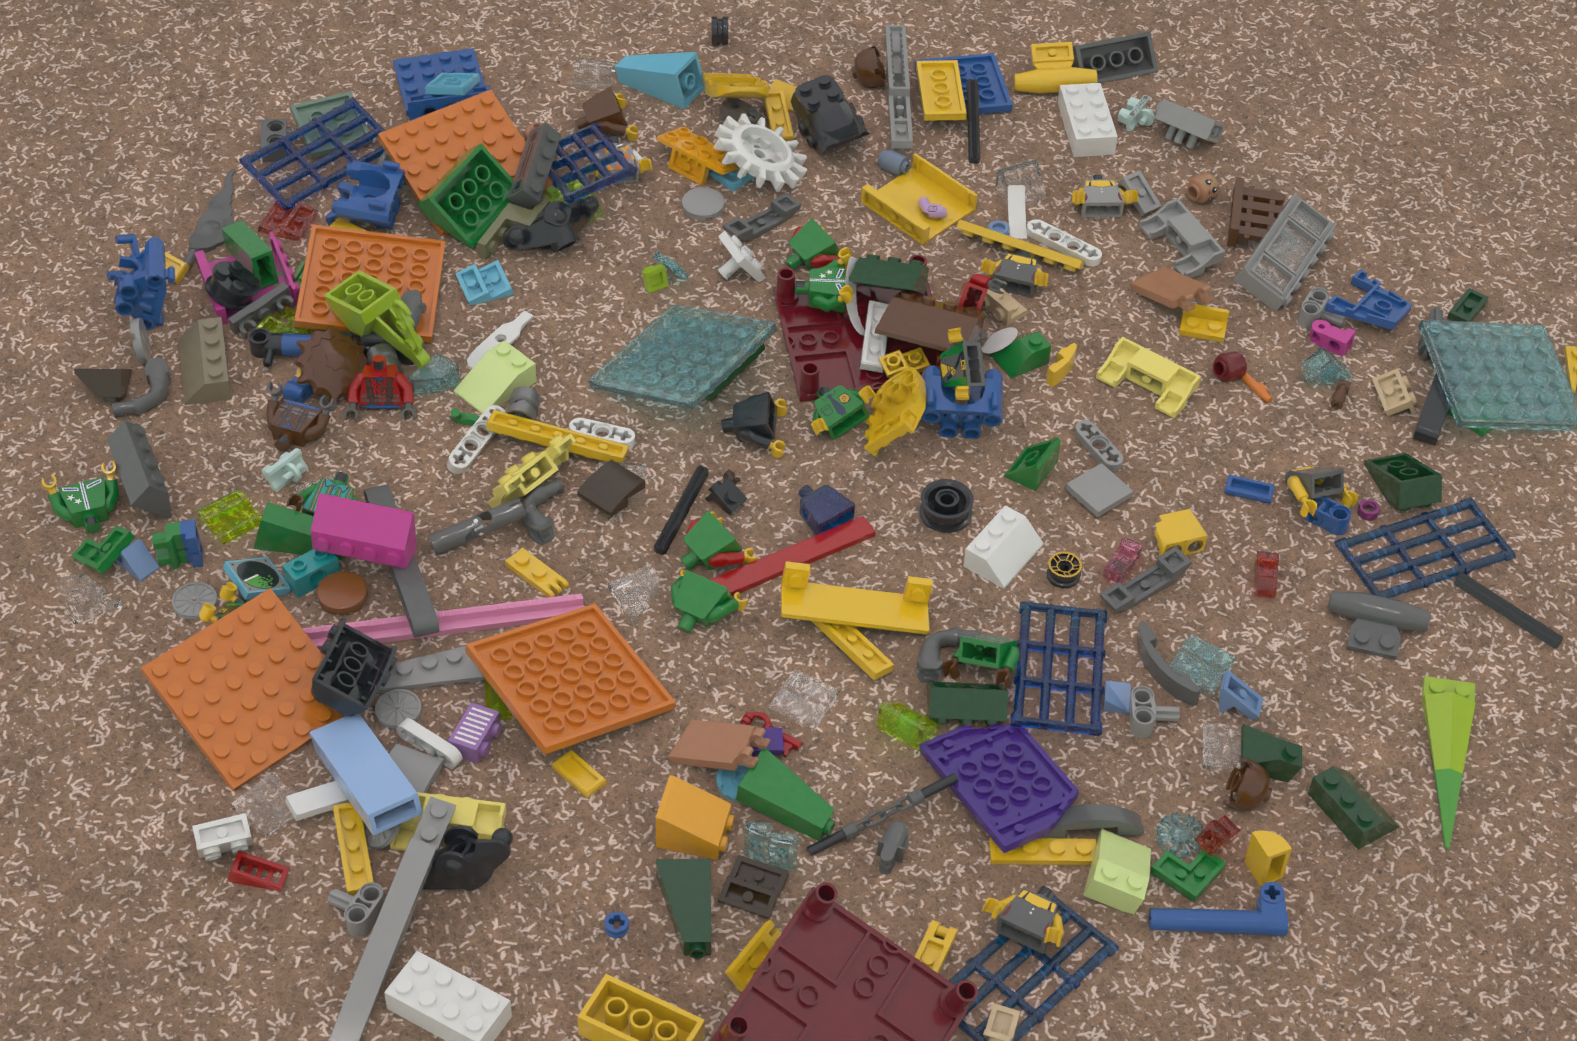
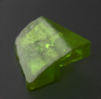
M283 305L285 313L282 314L277 311L273 317L267 315L257 327L266 328L270 333L312 335L317 330L294 327L296 311ZM282 317L288 319L289 321L283 323L280 321V318Z

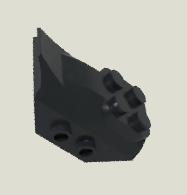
M822 75L800 84L793 93L790 102L799 122L798 129L801 135H806L809 147H814L818 154L870 134L865 127L861 115L856 114L853 103L847 101L842 89L833 77Z
M343 617L338 621L337 625L333 624L326 636L328 639H326L320 650L323 656L312 678L311 693L317 702L323 703L341 715L355 716L368 710L380 686L385 687L391 676L389 672H391L397 662V658L394 655L398 647L394 645L389 648L345 624L347 619Z

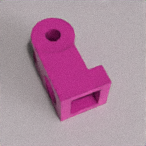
M1316 320L1312 323L1309 337L1314 344L1343 357L1353 345L1356 331L1350 328L1344 331L1331 326L1325 320Z

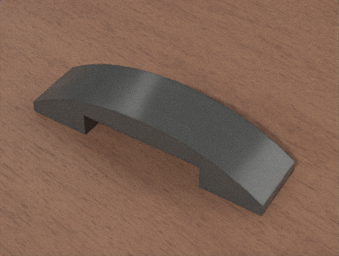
M786 193L772 200L769 209L746 220L737 217L723 224L722 228L732 236L735 235L739 240L755 239L789 220L801 208V203Z
M1175 546L1159 556L1154 566L1124 585L1120 582L1100 593V598L1115 612L1128 610L1167 588L1190 567L1192 562Z
M1145 621L1139 622L1137 646L1140 657L1148 672L1172 696L1188 705H1197L1200 689L1187 673L1180 676L1175 674L1155 649L1158 637Z
M1085 804L1069 807L1051 832L1040 838H1065L1066 830L1115 827L1118 836L1144 834V828L1139 814L1113 805Z

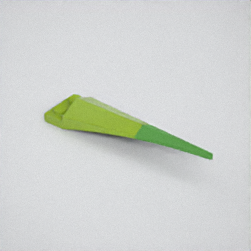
M1424 676L1422 681V704L1435 773L1444 846L1448 850L1452 838L1476 704L1475 683Z

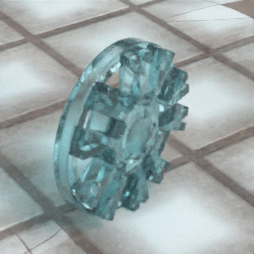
M656 250L653 258L686 281L690 274L672 259Z
M1176 812V814L1171 813V816L1166 815L1161 819L1156 828L1155 838L1157 844L1164 852L1168 850L1178 858H1188L1202 850L1206 834L1200 821L1197 822L1194 816L1191 817L1190 814L1188 816L1178 815V812ZM1164 825H1166V826H1168L1170 829H1165V828H1162V827H1163ZM1198 830L1200 834H1194L1192 832ZM1171 841L1173 845L1171 848H1168L1164 843ZM1186 845H1191L1194 850L1188 851ZM1177 846H1182L1181 852H1177Z

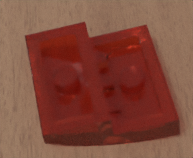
M278 198L260 223L258 232L269 234L272 231L274 236L299 241L319 210L300 201L295 206Z

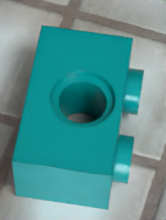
M311 550L282 565L284 580L297 598L317 589L320 581L327 575L340 571L338 558L335 554L318 550Z

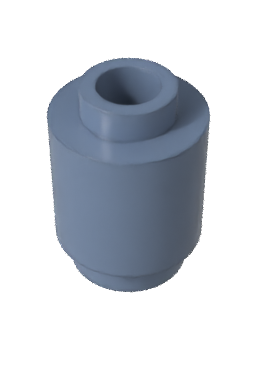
M891 149L882 150L878 157V165L897 176L906 174L910 169L909 157Z

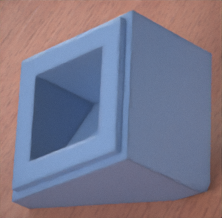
M1106 681L1103 711L1128 714L1131 684Z

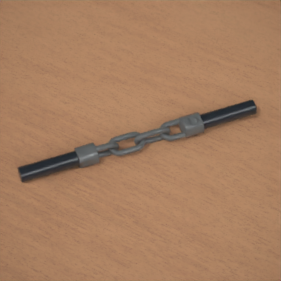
M952 773L921 790L918 788L898 799L896 803L882 810H876L856 823L851 822L841 827V830L806 847V849L813 856L845 839L849 840L859 835V832L867 827H873L899 811L914 807L924 802L926 798L959 782L958 777L955 773ZM908 799L910 804L903 807L901 802ZM896 807L895 810H893V811H891V812H889V813H886V811H888V810H890V809ZM879 814L880 819L870 823L869 818Z

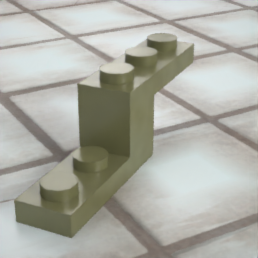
M552 184L533 210L508 203L478 241L479 258L487 260L491 254H495L498 244L503 240L504 234L515 223L529 227L535 223L537 215L544 211L548 204L554 201L562 202L560 186Z

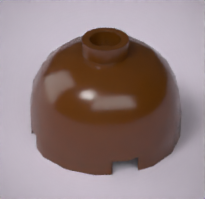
M876 46L859 52L854 60L855 66L851 67L854 79L858 78L859 82L867 88L886 86L883 79L886 80L883 63L877 58L881 57Z
M1244 757L1239 761L1243 765L1240 769L1234 767L1227 781L1225 790H1231L1229 801L1223 800L1226 806L1242 812L1254 810L1262 802L1266 803L1272 793V789L1269 788L1270 779L1268 772L1257 762ZM1233 792L1237 793L1236 795L1239 796L1237 800L1233 798Z

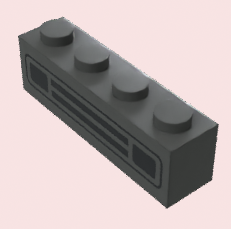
M543 123L529 131L507 198L514 204L524 208H529L540 202L561 134L547 123Z

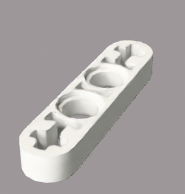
M1035 219L1028 222L1027 235L1030 238L1065 255L1083 260L1087 266H1097L1100 264L1102 252L1097 247L1044 221ZM1051 237H1056V238H1059L1060 240H1058V241H1053V240H1051L1050 238H1051ZM1070 246H1075V247H1077L1078 249H1077V250H1071V249H1069L1068 247H1070Z
M491 405L483 412L451 452L447 461V468L450 472L461 474L470 467L496 434L493 431L487 430L489 434L482 436L477 432V429H486L487 421L493 410L505 412L502 407ZM467 443H471L475 445L477 449L475 451H469L465 448L464 445ZM462 455L464 457L463 462L459 463L458 465L455 464V462L459 461Z

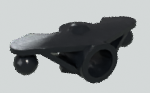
M588 196L583 199H571L569 205L561 201L551 202L544 211L537 215L533 225L526 227L515 223L504 234L503 244L509 250H552L553 253L566 249L580 241L578 232L595 215L599 208V201L596 197Z
M461 825L452 826L445 833L444 842L446 846L437 853L422 890L464 889L466 891H473L480 888L491 878L494 870L510 856V845L513 842L511 831L507 828H498L492 834V839H478L479 834L474 829Z

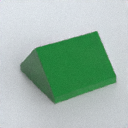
M1057 437L1025 447L1003 476L1036 491L1058 462L1061 440Z

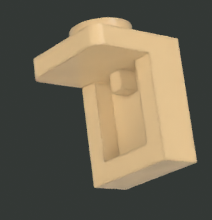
M993 1003L986 1029H984V1037L989 1038L988 1041H1013L1021 1011Z

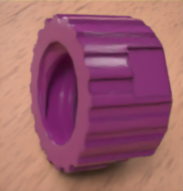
M1362 500L1357 510L1358 516L1365 521L1375 520L1380 512L1379 504L1374 500ZM1364 508H1370L1373 512H1368Z

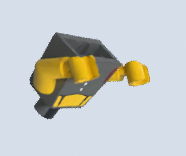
M1022 250L1018 255L1007 253L1003 260H998L997 262L987 259L982 261L980 271L993 276V279L997 278L1007 282V285L1002 284L1001 288L1008 293L1033 298L1035 285L1043 287L1048 284L1049 274L1042 272L1037 267V260L1031 258L1028 251Z
M1310 465L1290 469L1285 474L1284 479L1289 493L1295 495L1298 502H1302L1300 514L1303 517H1307L1308 512L1314 516L1317 503L1311 500L1313 498L1336 493L1342 494L1344 496L1341 500V505L1348 508L1351 505L1354 507L1358 500L1357 493L1347 490L1348 486L1344 482V468Z
M1041 886L1037 893L1028 889H1022L1018 895L1009 896L1001 901L994 898L986 899L981 911L990 912L993 919H996L998 916L997 933L1044 954L1048 942L1056 943V947H1060L1061 939L1064 936L1062 917L1057 914V903L1051 901L1054 892L1050 888Z

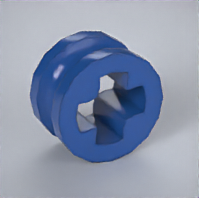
M612 912L606 916L604 924L605 932L608 936L616 939L622 938L628 933L629 919L624 913ZM614 921L620 922L619 929L613 928Z

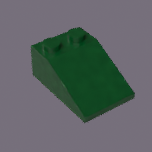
M1401 453L1364 460L1365 467L1388 503L1396 507L1397 510L1408 511L1411 507H1429L1432 503L1442 502V475L1411 455Z

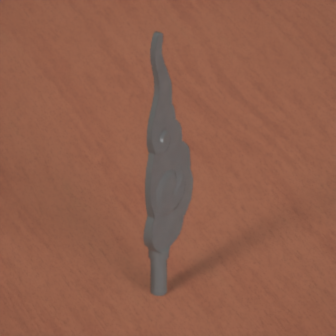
M235 169L227 173L224 188L211 199L209 209L200 217L196 226V232L189 238L190 248L184 262L190 266V269L196 259L194 252L201 250L210 252L216 247L225 244L221 228L235 223L234 218L231 216L233 212L231 207V197L233 195L232 176L236 172Z

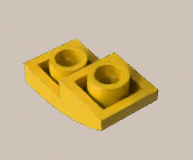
M1076 343L1062 348L1057 354V363H1052L1047 369L1046 383L1051 387H1054L1063 380L1071 370L1076 357Z
M921 347L903 354L898 350L879 357V362L887 378H891L909 367H914L921 373L930 366Z

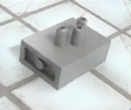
M1166 99L1159 102L1155 109V119L1170 125L1165 138L1173 140L1180 145L1186 132H1188L1190 136L1185 146L1189 149L1194 148L1198 137L1218 143L1226 126L1225 123Z

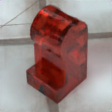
M1257 551L1254 563V596L1275 598L1279 553Z
M1225 815L1218 821L1215 819L1210 821L1194 840L1212 857L1234 840L1241 830ZM1205 839H1208L1210 842H1212L1214 847L1208 844Z

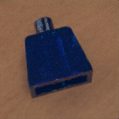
M805 485L800 489L798 493L801 497L799 513L814 535L854 519L855 504L829 485H823L816 490H813L809 485Z

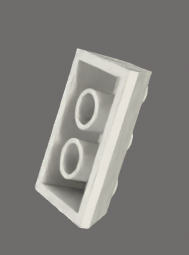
M1005 505L965 549L963 567L1005 589L1044 543L1026 516Z

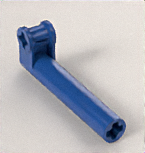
M1276 882L1263 884L1256 903L1257 910L1150 908L1149 929L1286 936L1288 932V914L1286 912L1285 892L1282 886Z

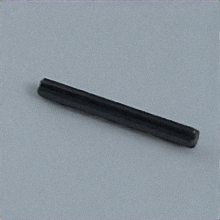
M970 78L966 84L969 163L977 164L980 162L977 79Z
M699 465L695 469L654 544L655 553L660 555L667 553L709 475L707 467Z
M1460 573L1456 577L1454 582L1456 586L1551 647L1558 648L1563 641L1562 635L1465 573Z

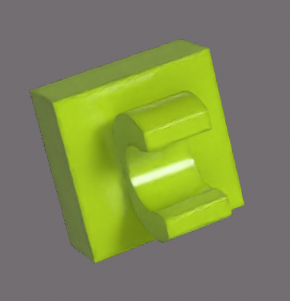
M663 264L650 265L643 268L644 287L648 293L669 286L666 268Z

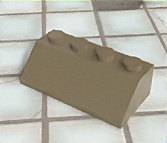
M222 318L197 320L178 339L184 404L191 405L232 399Z

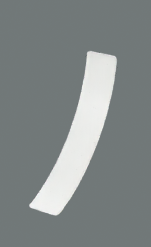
M1009 185V232L1011 237L1017 239L1027 238L1025 186Z
M851 256L847 266L845 284L851 286L854 294L852 295V301L846 303L854 328L859 334L864 336L865 330L861 324L857 309V284L849 282V277L858 259Z

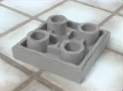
M1102 463L1066 484V490L1097 518L1133 497L1134 492Z

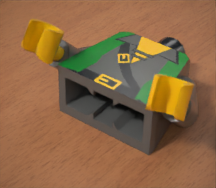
M961 328L949 329L948 338L950 345L947 351L941 353V366L938 367L941 371V380H943L945 387H952L956 400H969V397L972 395L970 387L986 386L981 343L966 342L961 333Z

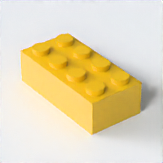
M605 974L577 1017L578 1034L591 1041H703L705 1038L704 1019L608 974Z

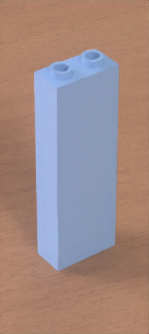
M360 714L343 717L310 732L318 757L373 836L423 814L418 793Z

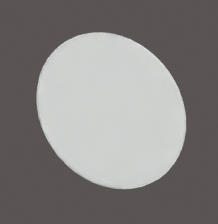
M1009 327L992 334L982 347V352L994 353L1005 348L1016 338L1018 334L1017 329Z

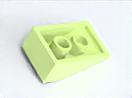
M504 340L485 353L454 389V393L483 414L489 406H500L508 401L515 388L529 387L537 382L536 365Z
M1101 829L1083 896L1120 911L1135 914L1144 901L1150 878L1151 848Z

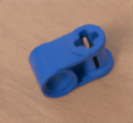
M1326 496L1314 498L1313 501L1317 503L1315 514L1312 516L1308 512L1307 517H1304V519L1335 535L1347 533L1351 519V510Z

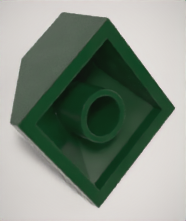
M1245 724L1241 726V759L1246 757L1257 762L1268 772L1269 778L1283 782H1289L1302 768L1301 745L1290 739Z

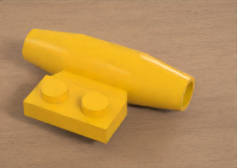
M1072 42L1031 44L1032 66L1036 70L1014 74L1013 77L1014 91L1037 94L1059 93L1060 85L1097 83L1096 70L1072 67L1074 62Z

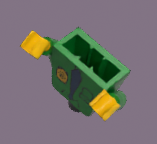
M838 385L832 390L827 386L821 387L817 391L819 399L814 402L817 410L813 413V422L811 423L815 435L817 436L826 430L831 439L834 440L869 418L870 416L864 403L868 404L870 398L877 396L872 388L865 386L858 391L846 389L842 385Z

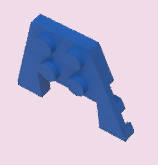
M1362 269L1353 276L1350 283L1368 292L1357 304H1353L1336 295L1326 304L1325 311L1391 330L1406 317L1412 307L1411 303L1394 291L1390 290L1388 293L1381 288V282L1377 279L1372 281L1367 278V272Z

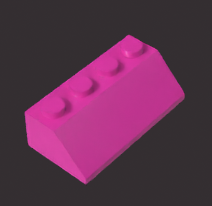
M319 494L311 527L313 550L404 569L408 567L417 551L414 512Z

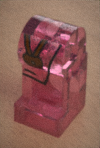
M1123 536L1119 542V547L1104 569L1103 577L1123 584L1140 561L1143 544Z

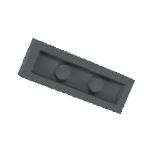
M283 282L228 318L231 331L234 334L240 332L242 337L247 338L246 328H257L256 323L267 319L275 309L282 314L285 313L284 303L294 307L289 287Z

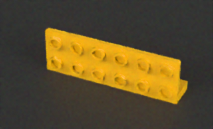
M785 562L781 579V617L918 634L929 633L928 601L933 587L932 579L908 576L904 593L899 594L808 583L810 564Z

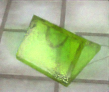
M898 701L880 703L878 708L877 729L918 751L920 744L930 740L941 726V724L933 722L932 719Z

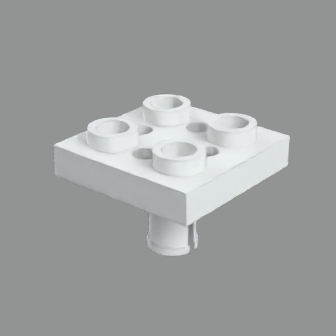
M724 231L718 236L732 255L731 259L718 268V271L726 280L740 267L758 282L766 278L761 271L763 266L756 258L752 259V251L746 245L742 246V242L735 235L731 237Z

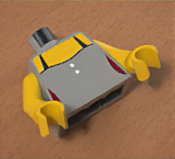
M1097 174L1092 176L1091 180H1086L1084 187L1073 190L1071 203L1076 206L1082 203L1081 217H1122L1124 205L1138 202V190H1127L1124 192L1117 186L1115 180H1104L1102 175Z

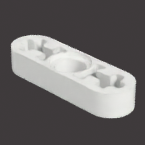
M575 418L569 424V430L628 445L629 449L635 445V433L629 428L586 418ZM599 432L608 433L605 437H599L596 434Z
M406 718L396 728L398 735L419 750H425L431 756L444 760L443 765L451 770L463 759L460 751L455 746L410 718Z

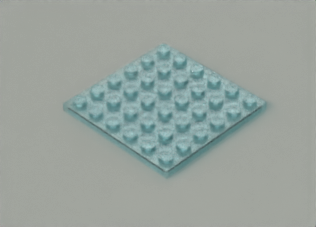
M673 304L588 381L590 387L594 389L694 409L719 384L726 380L735 369L740 367L750 355L754 354L764 342L768 341L777 331V327L774 322Z
M1421 320L1418 327L1458 427L1577 431V400L1544 325Z

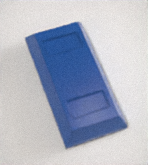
M1228 475L1224 493L1270 504L1275 485Z

